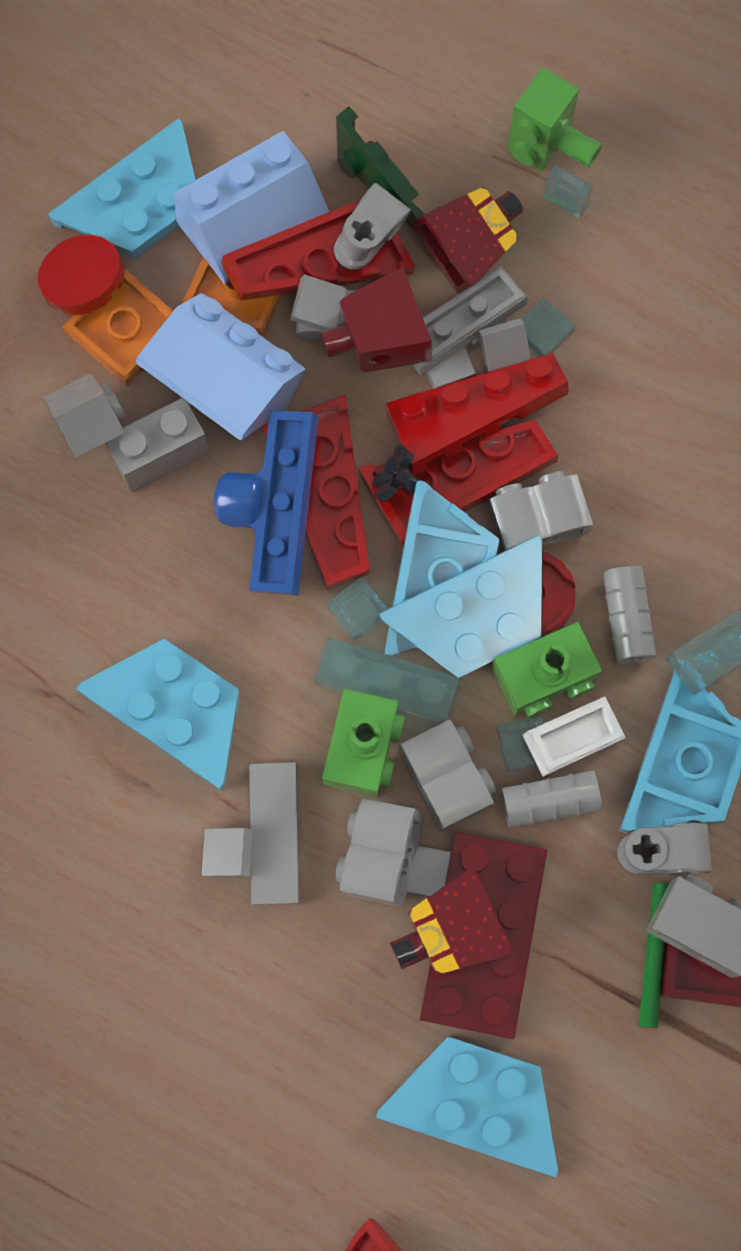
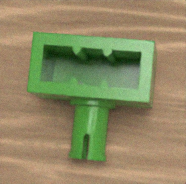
M542 67L514 105L507 151L511 152L513 157L521 164L534 166L542 172L558 150L589 169L598 157L603 143L597 142L572 127L579 88Z
M579 622L494 658L491 667L513 716L515 717L526 712L528 718L548 711L553 707L551 701L565 694H568L570 700L594 690L593 682L597 681L602 673V669Z
M343 689L322 777L323 786L378 798L380 786L389 788L395 763L394 760L387 759L390 741L400 742L405 720L404 715L397 714L398 700Z

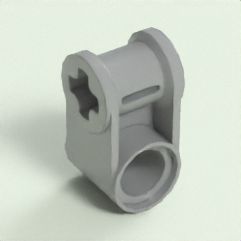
M377 183L373 184L361 199L354 212L347 218L343 226V232L335 242L334 255L336 260L348 269L357 270L364 268L385 242L389 241L399 230L411 209Z
M687 823L670 825L668 827L637 829L620 841L617 847L618 862L624 870L636 875L664 873L688 875L712 872L708 824ZM640 842L642 848L650 849L651 856L644 860L641 855H634L633 847L640 844Z

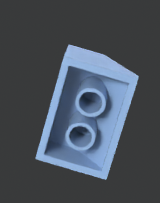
M284 131L174 192L176 222L224 285L230 282V279L221 264L223 255L329 212L308 161Z
M203 293L176 307L140 352L135 362L240 441L269 422L270 410L285 411L288 408L306 368L293 360L288 352L274 346L259 335L251 325L241 322L226 311L218 301L207 297Z

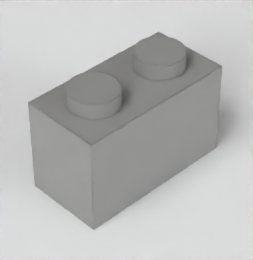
M91 373L43 397L75 458L125 433L119 419L126 415L114 392H111L106 381L98 384Z
M183 398L123 427L124 434L106 442L110 454L131 492L210 452L205 433L188 402Z
M690 874L687 875L686 879L678 876L671 880L646 932L730 978L740 977L741 900L731 898L729 903L712 894L714 887L711 884Z

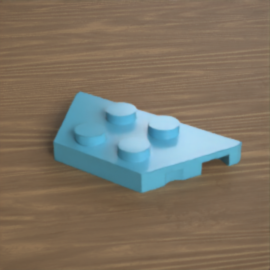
M179 118L48 213L52 224L60 229L65 226L84 235L91 234L104 237L115 246L118 253L133 259L176 229L179 225L176 222L174 192L195 181L182 122Z
M417 480L415 483L393 606L497 554L499 538L468 517L465 512L447 501L424 481ZM388 627L384 654L394 655L417 647L392 627Z
M536 535L378 614L382 621L457 678H460L492 662L494 658L541 637L542 540L539 535Z
M162 639L81 682L77 686L76 690L84 697L220 791L225 787L229 751L232 747L234 734L233 726L240 696L239 689L166 639Z
M678 662L674 668L619 829L621 832L630 833L641 828L668 827L676 824H716L725 821L741 773V721L738 717L731 716L726 711L724 703L712 691L708 693L689 674L691 670L685 664Z
M446 1037L401 1087L378 1109L376 1115L378 1119L555 1178L557 1176L558 1167L541 1068L539 1066Z

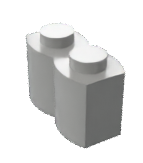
M563 471L553 472L541 477L539 484L536 486L522 488L520 483L510 484L498 489L496 496L490 498L489 510L502 552L536 535L540 536L542 547L589 534L593 527L577 474L565 476Z
M448 720L400 744L399 751L441 832L491 807L494 803L491 797L492 794L496 793L494 783L484 767L477 770L472 762L469 753L474 751V746L463 726L456 729L452 721Z
M362 798L359 808L352 810L348 820L347 834L349 837H352L351 845L347 855H341L336 868V881L340 883V891L350 897L402 908L407 894L412 862L421 836L423 815L414 808Z

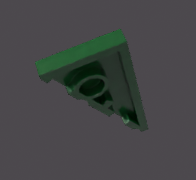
M348 106L336 117L337 162L349 177H358L367 186L368 190L373 184L377 183L411 209L405 222L412 227L411 224L425 215L412 202L419 195L400 169L391 161L378 141L364 142L355 130V119L358 116Z

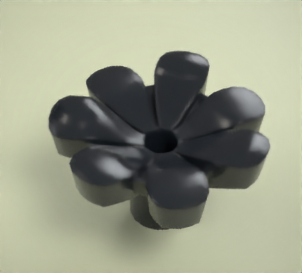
M399 444L394 450V455L386 460L383 467L386 472L377 473L372 481V486L378 487L374 495L375 499L385 502L399 489L413 495L416 481H422L411 474L409 465L413 460L414 454L402 444Z

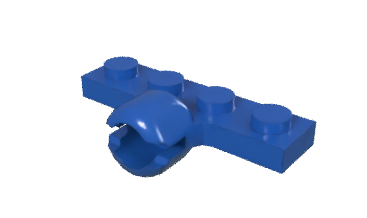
M270 410L265 459L262 470L255 474L227 472L219 479L216 485L214 509L217 519L222 524L230 527L253 528L255 531L250 591L298 596L319 418L313 412Z

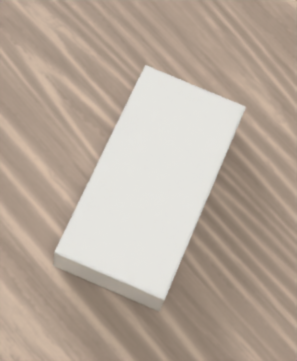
M606 697L593 701L523 734L525 742L543 777L626 738Z

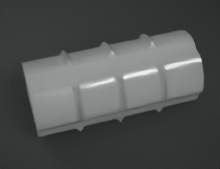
M642 566L617 567L605 571L603 574L606 592L604 598L607 599L608 620L610 621L613 638L611 642L614 644L616 663L631 664L655 659L654 632L652 631L651 610L648 606L646 593L648 588L645 587Z
M594 771L578 774L570 773L567 776L547 778L531 783L524 782L520 785L501 789L505 817L509 828L529 824L534 825V823L550 820L556 821L557 819L570 816L578 817L581 814L602 810L599 785Z

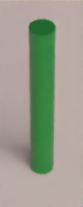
M653 883L649 923L669 884ZM650 933L647 936L638 1026L658 1029L666 942Z

